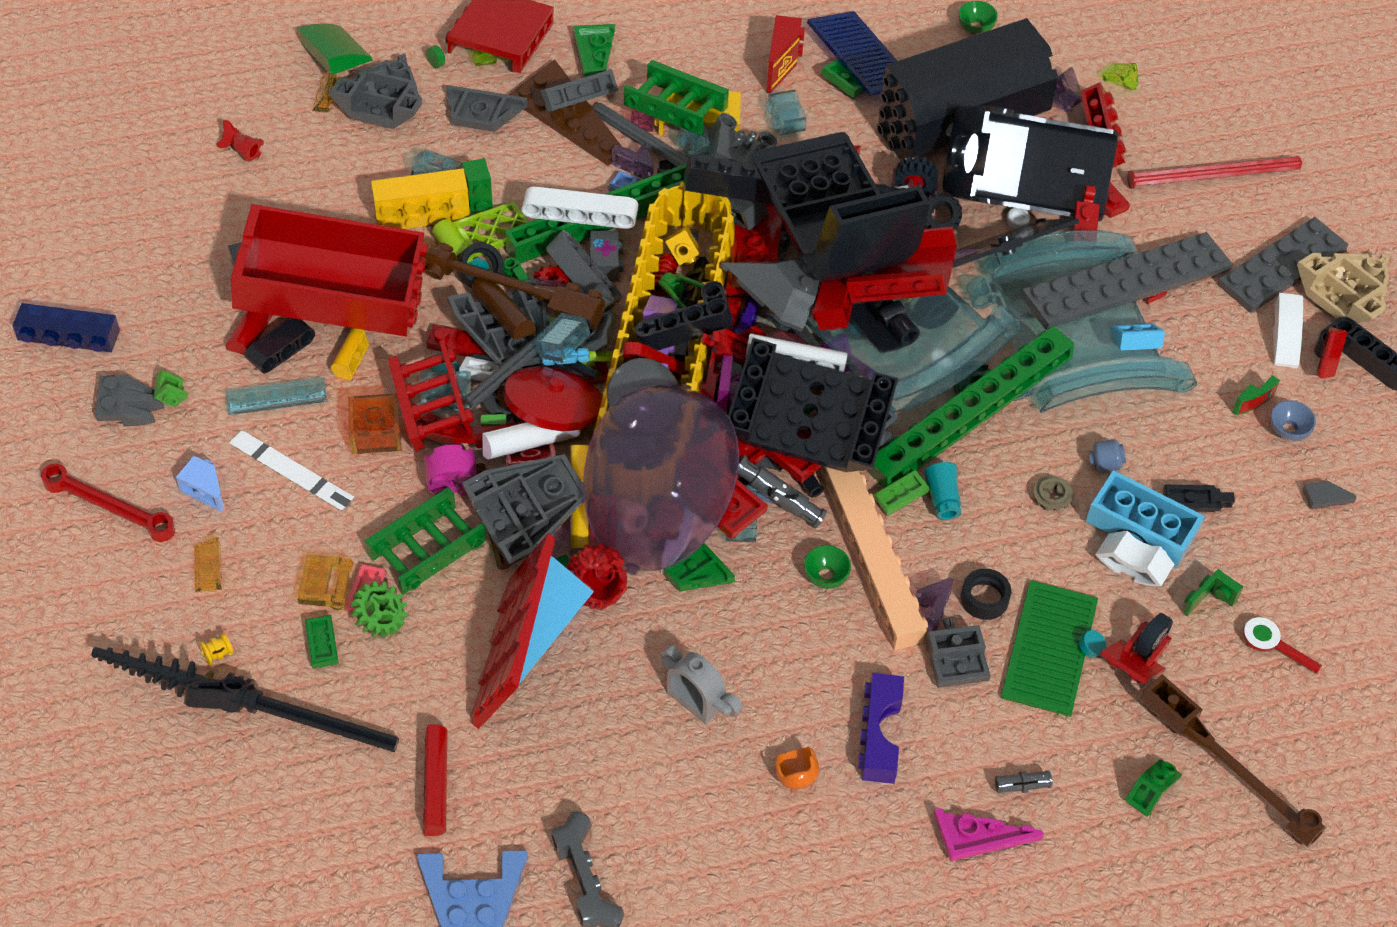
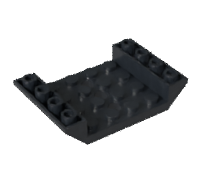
M752 338L725 429L747 445L842 472L873 470L899 378L874 372L872 380L777 354V344ZM819 386L824 392L821 395H814L811 393L810 388ZM813 408L816 410L817 415L808 417L804 414L803 410ZM799 430H807L811 436L808 439H801L797 436V432Z

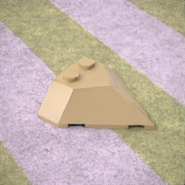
M1311 253L1298 262L1297 267L1306 296L1330 313L1335 319L1345 316L1353 319L1355 322H1366L1373 320L1386 309L1385 296L1387 294V263L1389 261V254H1381L1379 258L1370 257L1369 254L1334 253L1332 257H1322L1321 253Z

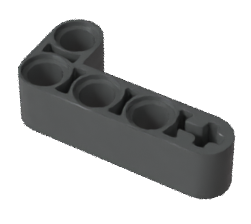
M562 230L546 246L549 255L570 280L581 288L580 291L587 294L589 289H594L602 294V299L605 300L604 313L611 310L622 299L619 290L567 231Z

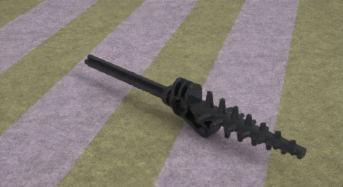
M94 647L91 656L98 658V661L104 660L107 661V664L113 663V667L116 669L119 666L122 667L123 671L129 669V675L134 676L135 672H137L138 677L145 675L146 683H150L151 679L154 684L161 680L162 690H172L176 686L177 697H182L185 690L184 704L188 707L222 709L226 712H239L246 708L247 712L253 714L259 710L391 752L396 751L399 743V737L263 696V691L254 687V679L248 678L245 681L244 676L239 675L236 677L232 672H229L224 679L218 680L213 678L214 671L212 670L204 676L196 674L197 668L194 661H191L187 671L179 669V660L176 658L173 659L170 667L163 665L162 656H157L155 662L146 660L145 653H141L139 658L129 656L128 650H124L123 654L113 652V649L110 647L107 649Z

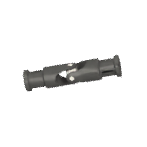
M744 454L740 456L731 470V473L734 475L738 474L747 480L751 487L779 504L794 516H800L808 521L814 529L820 525L827 513V510L818 508L809 501L807 496L782 481L764 467H758L750 462Z

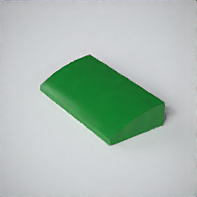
M312 24L297 28L301 44L331 75L373 61L372 57L341 26L334 24Z

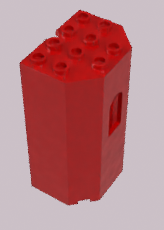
M251 204L243 232L242 245L239 246L231 275L232 308L407 337L410 329L413 328L417 321L418 310L415 309L421 303L422 273H425L426 259L423 257H426L428 243L424 242V232Z

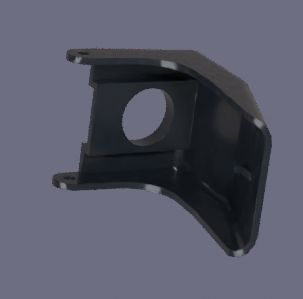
M962 106L954 115L942 188L946 195L951 194L954 198L1074 217L1075 203L1077 201L1082 202L1083 189H1086V185L1095 186L1093 203L1100 204L1098 221H1102L1119 133L1112 129L1017 114L1011 109L991 106Z

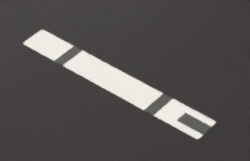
M243 430L230 441L231 445L340 510H343L354 499V496Z

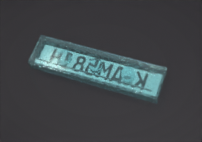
M325 378L226 391L229 415L328 402Z

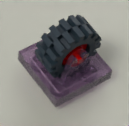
M915 155V159H912L911 156H907V160L901 159V163L898 162L897 167L893 169L891 187L905 185L914 187L920 185L927 198L933 196L937 192L939 175L937 174L936 165H932L933 161L931 160L926 162V157L919 159V156Z

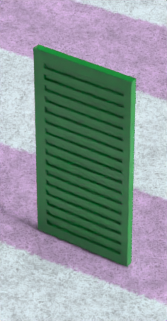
M1030 580L1001 695L1002 699L1068 717L1072 716L1085 654L1079 645V639L1092 628L1098 602L1097 597Z

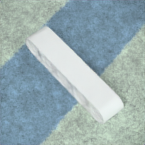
M529 187L526 189L521 210L525 216L530 218L629 229L635 225L639 205L635 199L630 197Z

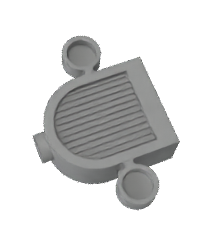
M668 645L660 652L662 657L661 663L668 669L667 693L704 724H707L719 712L723 715L734 717L743 709L741 701L734 694L725 692V684L721 675L703 656L695 652H688L682 656L681 652L673 645Z

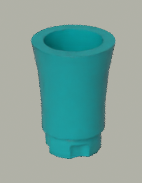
M940 462L930 465L924 470L923 475L929 486L933 508L936 511L937 517L940 520H950L961 515V500L958 488L957 465L951 462Z

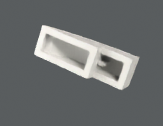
M1279 293L1275 303V325L1273 327L1275 366L1298 368L1303 326V295Z

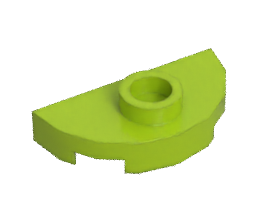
M589 351L590 360L582 363L589 367H595V362H611L613 352Z

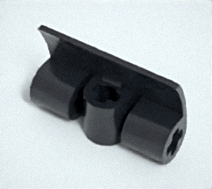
M899 300L868 301L852 307L850 319L880 353L906 347L915 342L920 335V330L908 317L905 307Z

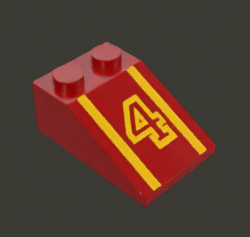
M779 15L775 17L766 93L773 92L796 67L798 56L802 57L804 44L800 43V40L804 41L805 27H801L802 18Z

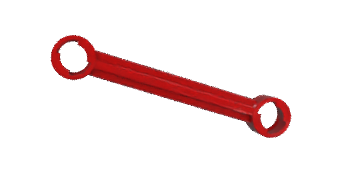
M50 464L41 472V478L47 491L52 493L66 491L148 529L150 537L157 542L168 541L175 534L173 519L167 513L158 512L152 515L68 476L66 468L61 464ZM61 474L59 481L49 482L51 476ZM160 523H167L168 528L163 531H155L154 527Z

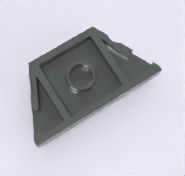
M446 85L452 124L456 126L495 132L528 106V100L525 97Z

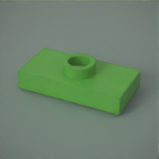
M913 470L874 493L873 497L884 513L889 516L928 493L929 486L918 472Z

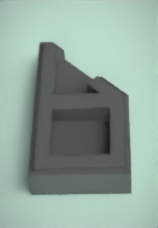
M1329 481L1304 484L1302 489L1311 509L1354 503L1357 498L1355 494Z

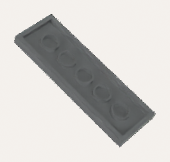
M1313 217L1219 278L1217 285L1249 313H1252L1277 297L1279 293H1283L1301 281L1297 267L1300 260L1311 253H1321L1322 257H1332L1334 253L1341 254L1346 251L1349 244L1319 219Z

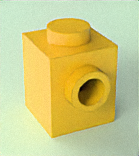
M688 226L667 237L665 242L679 266L683 263L690 265L699 259L697 255L700 254L701 249Z

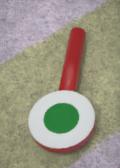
M1256 617L1246 623L1243 629V637L1251 648L1261 652L1271 651L1275 648L1316 674L1322 667L1315 660L1280 640L1279 628L1271 620Z

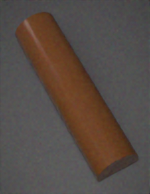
M477 278L473 282L472 294L514 340L536 334L535 324L497 283Z

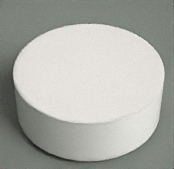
M1012 208L1007 214V225L1012 229L1026 226L1029 224L1030 214L1025 209Z

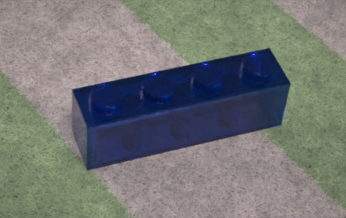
M21 303L12 325L17 340L26 343L34 342L49 346L57 345L73 349L80 348L111 353L120 332L116 315Z

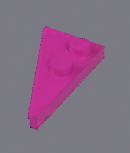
M940 808L934 810V817L950 861L1039 841L1044 836L1042 830H1037L1030 826L1022 825L1019 828L1004 825V821L985 817L976 818L965 813L959 816L944 813V809Z

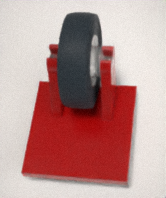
M1159 613L1150 623L1147 621L1142 622L1128 643L1121 639L1102 650L1100 655L1106 658V661L1111 666L1121 668L1127 672L1133 681L1145 685L1165 670L1157 661L1172 640L1168 633L1172 627L1173 620L1167 615Z

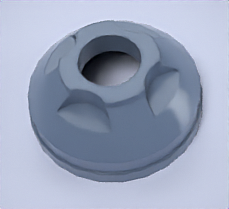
M1287 400L1276 404L1273 408L1270 424L1272 429L1282 438L1296 441L1305 439L1312 433L1316 425V418L1313 411L1305 404ZM1291 424L1296 428V431L1288 432L1283 428V425Z

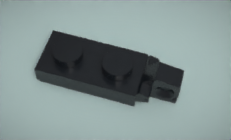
M705 256L699 257L693 271L687 272V278L700 283L709 281L705 279L706 264L710 263ZM684 282L683 291L679 295V299L686 307L696 305L698 300H702L701 288Z
M1166 484L1163 487L1164 496L1196 512L1221 511L1222 508H1232L1235 502L1234 492H1220V489L1215 488V485Z

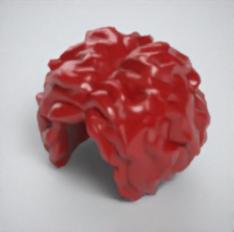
M599 543L598 546L584 545V549L571 556L566 566L571 573L594 591L583 604L584 606H589L590 609H606L608 606L616 604L625 591H627V573L622 568L624 564L623 558L618 551L602 543Z

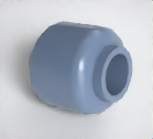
M1116 439L1096 442L1093 446L1094 451L1089 452L1091 466H1096L1100 473L1121 470L1123 463H1126L1124 446L1119 444Z

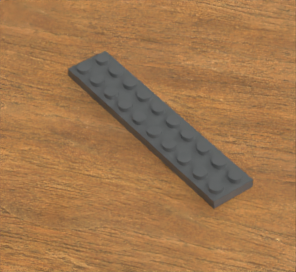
M1205 232L1022 289L1020 297L1044 329L1047 330L1052 326L1056 327L1230 271L1233 263L1210 235Z

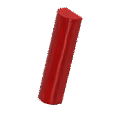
M245 311L226 343L227 350L245 355L249 346L259 340L273 315Z
M433 724L426 726L424 836H439L446 832L448 730L444 726Z

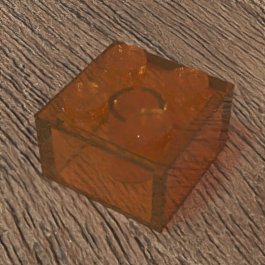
M397 393L348 397L351 453L364 454L402 451L401 416Z

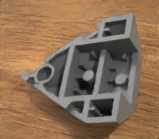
M405 53L399 55L398 60L391 61L390 63L386 60L361 70L353 78L347 79L343 77L338 79L329 92L330 97L351 119L391 129L412 118L422 105V98L418 94L417 85L410 66L407 64Z
M801 258L784 261L729 262L720 264V267L725 272L731 271L737 278L736 282L762 307L767 306L775 313L773 316L775 320L797 331H803L816 298L819 280L811 275Z

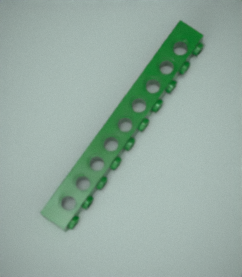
M687 163L605 194L635 199L639 205L636 220L643 218L648 214L649 205L654 204L658 198L659 191L664 188L670 189L679 186L681 182H684L683 177ZM536 219L505 231L506 250L511 258L517 259L521 264L548 254L546 246L562 230L567 231L579 242L590 238V231H608L615 227Z
M1052 326L1047 331H1042L1032 342L1021 346L1018 352L1011 357L1004 358L1000 365L993 370L986 371L975 383L968 384L961 393L950 397L943 406L929 412L926 418L918 424L914 423L904 434L893 438L886 447L880 451L878 450L873 470H868L869 474L885 488L911 471L919 470L1073 358L1074 342L1055 326Z

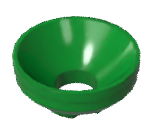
M970 1L960 7L958 17L959 23L963 28L972 34H979L989 31L995 26L998 14L996 9L986 2ZM977 22L980 23L982 26H972L971 23Z
M821 545L815 547L807 554L804 562L805 575L815 586L833 589L841 586L848 579L851 571V561L848 555L840 548L831 545ZM827 569L832 571L834 576L830 579H824L819 575V572Z

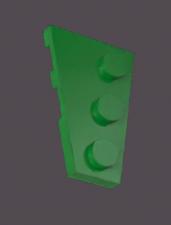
M616 24L573 26V35L583 77L607 71Z

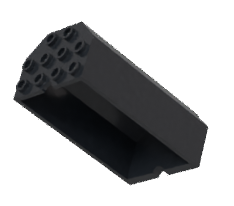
M1024 18L887 64L885 75L883 76L884 83L881 92L883 102H881L879 108L878 134L883 136L889 149L894 151L899 159L907 158V156L914 158L915 155L920 156L949 145L954 115L962 106L999 107L1014 110V113L1029 116L1051 110L1058 75L1056 68H1051L1049 57L1052 56L1050 46L1031 22Z

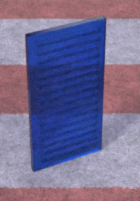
M850 11L808 19L807 24L869 96L881 94L886 65L896 62L897 59L857 13Z

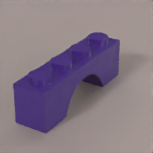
M872 673L871 683H865L864 698L869 699L868 706H863L862 722H867L866 729H861L860 745L865 746L864 753H859L858 769L863 770L862 780L895 784L899 747L884 737L879 725L888 716L900 713L903 700L904 676Z

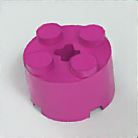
M444 445L433 449L434 453L430 456L427 453L424 457L427 488L434 493V496L447 487L453 493L468 496L462 482L477 475L474 451L470 448L469 451L463 450L462 445Z

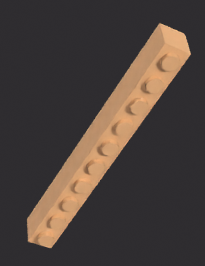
M822 466L819 469L894 651L924 643L926 632H928L926 618L921 617L919 613L917 597L915 595L912 596L910 592L908 576L906 574L903 575L901 571L899 555L897 553L894 554L892 550L891 536L884 531L882 515L875 510V500L872 493H868L866 489L864 474L859 471L842 472Z

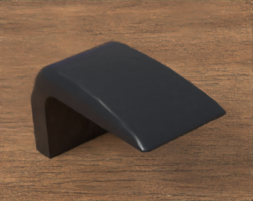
M845 132L752 152L751 156L783 225L811 275L820 282H830L903 264L919 248L930 202L922 188L918 185L881 194Z

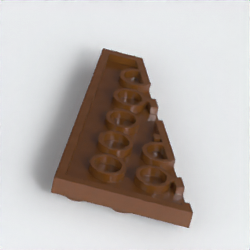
M553 60L510 93L512 96L527 98L528 106L524 109L525 111L607 166L623 154V147L587 100L547 112L541 90L571 82L556 60Z

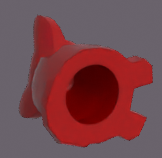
M223 120L224 130L222 139L217 143V146L219 148H227L233 145L246 161L259 158L262 153L259 150L264 145V141L241 134L237 128L233 127L230 121Z

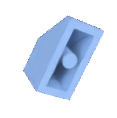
M193 456L176 476L180 492L222 512L225 508L215 465L207 459L202 460Z

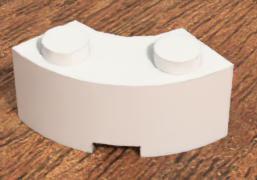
M1128 531L1109 533L1095 554L1113 572L1118 575L1120 572L1134 577L1135 583L1147 586H1162L1174 566V563L1161 546L1145 544L1134 538Z

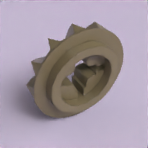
M1046 476L1039 479L1034 485L1033 498L1037 500L1038 506L1043 505L1047 511L1055 509L1058 512L1061 508L1067 509L1068 505L1072 502L1073 489L1066 480L1060 477ZM1056 489V496L1050 499L1051 491Z

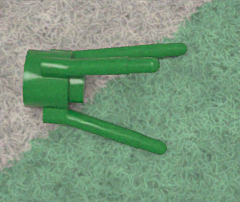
M666 273L661 277L659 286L675 302H679L678 306L680 308H686L678 297L683 291V282L703 288L705 285L687 278L681 273H678L676 276L673 273Z

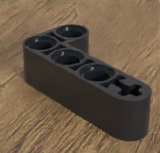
M718 281L706 283L702 288L704 300L702 303L639 322L635 327L639 343L658 351L701 338L704 333L711 335L713 331L730 328L733 318L722 284Z
M1339 317L1321 331L1314 347V353L1317 357H1321L1330 327L1346 330L1347 336L1342 352L1388 388L1397 391V353L1349 317Z

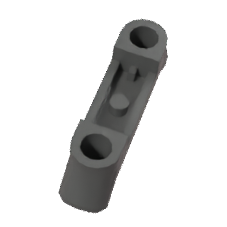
M571 812L564 825L552 828L550 831L559 861L570 857L583 896L576 898V910L582 927H619L624 917L623 908L599 896L598 892L602 891L597 875L592 876L589 868L593 867L590 853L588 850L583 851L582 844L592 827L591 820L582 812Z

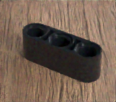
M289 318L249 346L245 357L261 373H268L309 345L315 337V330L303 320Z

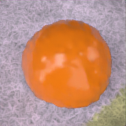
M810 747L780 754L775 760L776 775L780 783L786 788L792 790L807 788L816 781L819 775V763L813 749Z

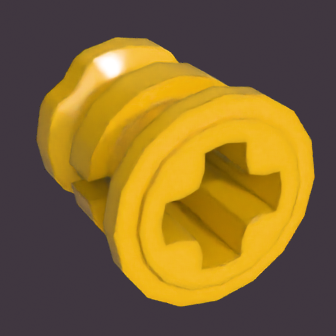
M225 633L220 634V637L217 639L215 637L209 639V642L206 644L203 641L199 642L201 654L208 666H212L215 659L220 661L224 659V655L231 656L234 654L232 645Z

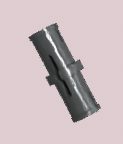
M1049 770L1035 773L1020 771L1017 775L995 776V788L998 794L1013 791L1028 793L1031 789L1052 788L1053 785L1052 775Z

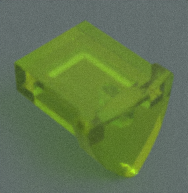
M1114 63L1102 73L1105 82H1120L1129 90H1137L1138 69L1136 63Z

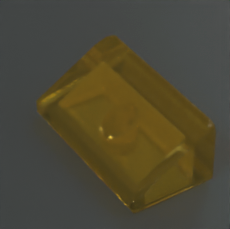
M327 71L322 77L313 111L327 113L330 111L333 99L330 97L329 92L338 81L337 73L331 75Z
M215 537L194 547L195 592L222 590L221 544L219 537Z

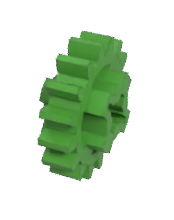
M373 581L370 585L364 584L353 595L355 599L350 603V606L356 609L351 613V616L358 618L355 623L356 626L361 624L364 626L363 633L370 630L372 631L371 635L373 638L379 633L382 638H386L389 634L394 635L405 624L403 620L408 616V613L402 610L407 606V603L400 602L403 594L396 595L394 593L395 586L388 589L386 582L378 586L377 582Z

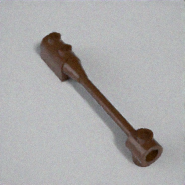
M440 243L439 247L431 246L427 250L426 257H424L426 259L425 273L434 279L441 280L444 274L450 275L453 270L526 292L547 303L552 317H562L567 322L592 330L597 329L604 314L605 300L602 299V294L597 290L589 289L587 294L580 292L581 288L571 282H568L566 287L532 285L456 261V254L452 252L453 248L446 243Z
M1163 674L1144 689L1140 701L1148 707L1149 712L1152 715L1159 716L1168 724L1171 732L1179 734L1181 737L1184 736L1206 750L1211 751L1290 821L1286 829L1293 835L1297 843L1304 844L1308 848L1322 835L1326 827L1322 824L1320 814L1315 810L1305 808L1298 813L1294 811L1222 748L1199 719L1203 709Z

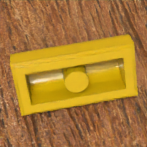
M356 328L350 330L331 366V371L337 377L349 381L353 378L369 347L365 330Z

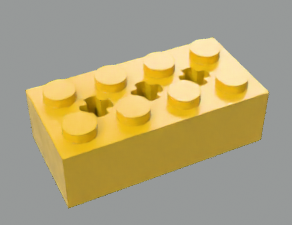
M464 168L371 181L377 225L409 229L436 225L445 219L454 222L470 216Z

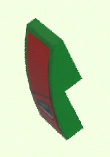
M1272 375L1259 389L1250 384L1237 398L1232 413L1235 415L1244 414L1266 403L1275 395L1280 380Z

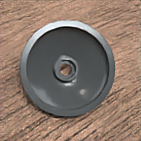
M638 358L622 364L612 374L607 387V401L611 413L622 426L638 433H652L667 426L677 414L680 405V390L674 375L667 367L652 359ZM646 388L652 391L651 397L646 395Z

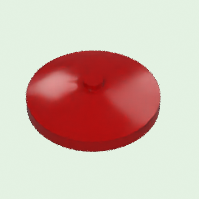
M547 366L527 367L514 372L508 377L503 394L507 407L520 419L537 427L555 431H575L593 425L597 421L602 402L599 390L584 377L571 371Z

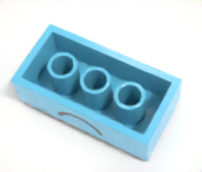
M1113 470L1093 500L1086 522L1107 533L1128 531L1134 538L1145 544L1161 546L1174 563L1173 567L1177 568L1198 535L1205 516Z

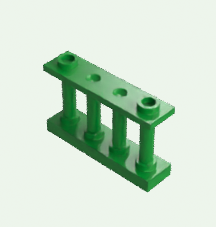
M654 60L647 64V81L638 89L629 85L624 86L625 106L698 135L703 134L704 116L712 108L722 112L728 108L729 89ZM654 85L664 89L658 96L647 92ZM673 93L683 96L677 104L667 101ZM693 100L703 104L696 112L686 108Z
M449 487L364 540L366 553L372 561L383 556L399 573V590L403 595L410 590L417 589L422 582L471 550L478 549L486 541L485 526L482 523L471 529L454 510L456 508L455 496ZM442 516H446L463 536L451 543L433 522ZM425 529L443 549L430 556L413 538V535L420 530ZM400 543H405L421 563L409 570L391 549Z

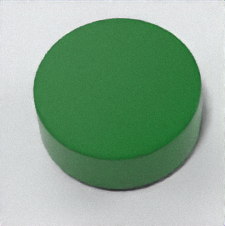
M437 45L427 48L426 56L430 65L433 68L443 66L445 64V55L442 49Z

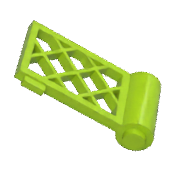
M512 201L454 222L448 219L442 220L433 227L432 234L439 244L446 243L453 248L452 252L456 254L457 261L461 252L474 244V240L491 244L496 249L505 247V238H493L495 233L505 235V231L509 230L499 227V222L511 224L510 229H512L515 225L520 226L528 223L529 220L517 204ZM512 210L515 217L504 216L503 213ZM485 219L496 220L494 225L482 222ZM472 226L475 227L474 232L463 230L462 227ZM479 228L491 231L489 236L477 233ZM483 253L472 254L468 258L467 263L473 261L474 257L483 255Z

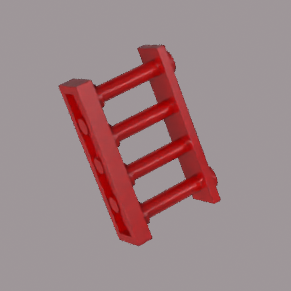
M444 340L439 341L442 350L441 354L406 365V363L401 364L398 356L388 358L408 437L416 452L425 449L423 439L427 438L428 434L463 423L468 434L473 432L470 423L474 422L471 409L465 406L453 362L457 361L453 348H448ZM442 363L446 364L448 371L446 374L414 385L407 382L410 374ZM451 383L454 393L417 405V403L413 404L412 398L416 397L415 394ZM457 403L459 414L424 426L418 423V418L422 414Z

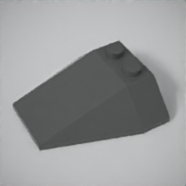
M537 278L523 281L532 285H539ZM513 289L512 294L508 296L535 324L536 334L515 340L479 301L474 302L470 292L448 296L447 301L455 319L499 367L547 327L546 303L526 292ZM547 345L523 367L542 363V352L549 351V346Z
M565 454L485 470L462 482L476 513L500 554L510 566L528 557L547 533L552 535L589 497L588 491Z

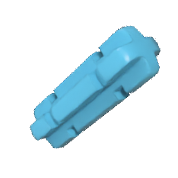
M578 348L577 351L575 349L555 350V353L552 351L542 352V363L544 365H554V363H557V365L570 364L577 361L582 363L590 360L588 348Z

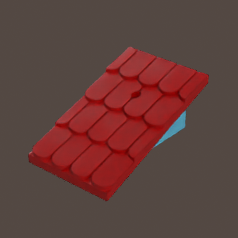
M549 533L517 568L514 574L511 575L497 609L500 615L490 639L492 647L478 682L481 687L470 715L473 719L472 724L478 729L519 687L521 681L594 592L551 556L555 538Z

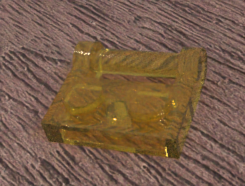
M306 555L297 598L298 604L328 606L335 610H343L346 604L344 596L349 572L353 569L354 562L348 558ZM332 569H338L334 595L327 594Z

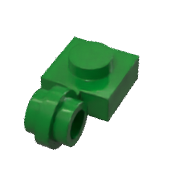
M507 258L503 262V272L505 275L515 277L516 280L520 281L530 280L517 259Z

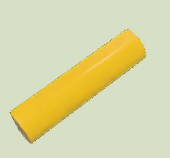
M571 445V465L588 491L589 497L570 515V548H584V545L589 544L590 506L591 495H593V447L589 445Z

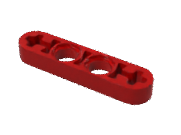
M626 342L623 344L622 357L629 361L647 358L659 363L668 364L669 370L676 380H681L682 375H687L685 363L642 343Z

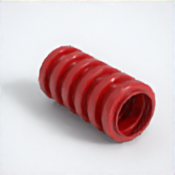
M662 254L659 257V271L653 272V275H655V288L649 291L656 296H665L667 294L659 286L661 277L666 273H673L675 275L679 266L672 254Z

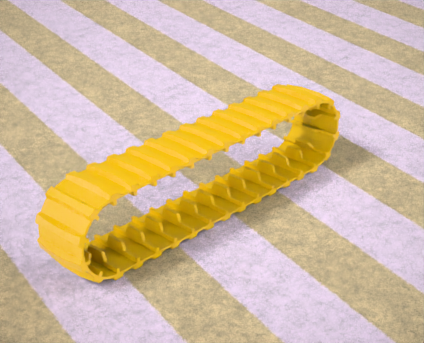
M684 182L670 189H662L658 192V198L654 204L649 205L606 381V388L604 389L601 408L599 409L591 443L593 447L594 481L599 494L617 495L618 500L630 497L643 504L648 512L660 499L673 500L674 492L678 487L681 461L687 450L691 447L702 397L700 396L701 385L703 381L705 382L712 346L703 345L702 337L689 341V352L694 353V356L685 357V370L690 372V375L681 376V390L686 392L685 394H680L679 410H681V414H676L672 420V428L676 429L677 433L668 435V448L672 449L673 452L672 454H664L662 465L654 469L646 470V466H643L642 471L625 469L623 463H620L619 466L617 464H608L606 438L619 435V426L615 425L617 420L608 406V383L615 370L629 361L622 357L623 344L626 342L639 343L635 327L639 322L643 321L644 310L642 308L646 307L651 295L646 290L655 288V275L651 274V272L659 271V257L655 255L663 254V239L659 237H666L669 234V229L682 225L683 228L687 225L700 226L704 232L707 229L713 232V244L718 246L709 248V261L714 264H706L705 279L710 280V282L718 281L725 288L728 272H725L720 267V264L730 262L735 236L734 216H732L729 199L727 197L685 191ZM698 300L697 304L704 302V300Z

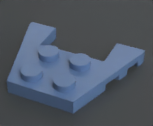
M528 850L502 851L501 879L443 880V853L417 854L418 864L421 868L440 927H504L513 903L514 894L521 880L524 866L528 861Z

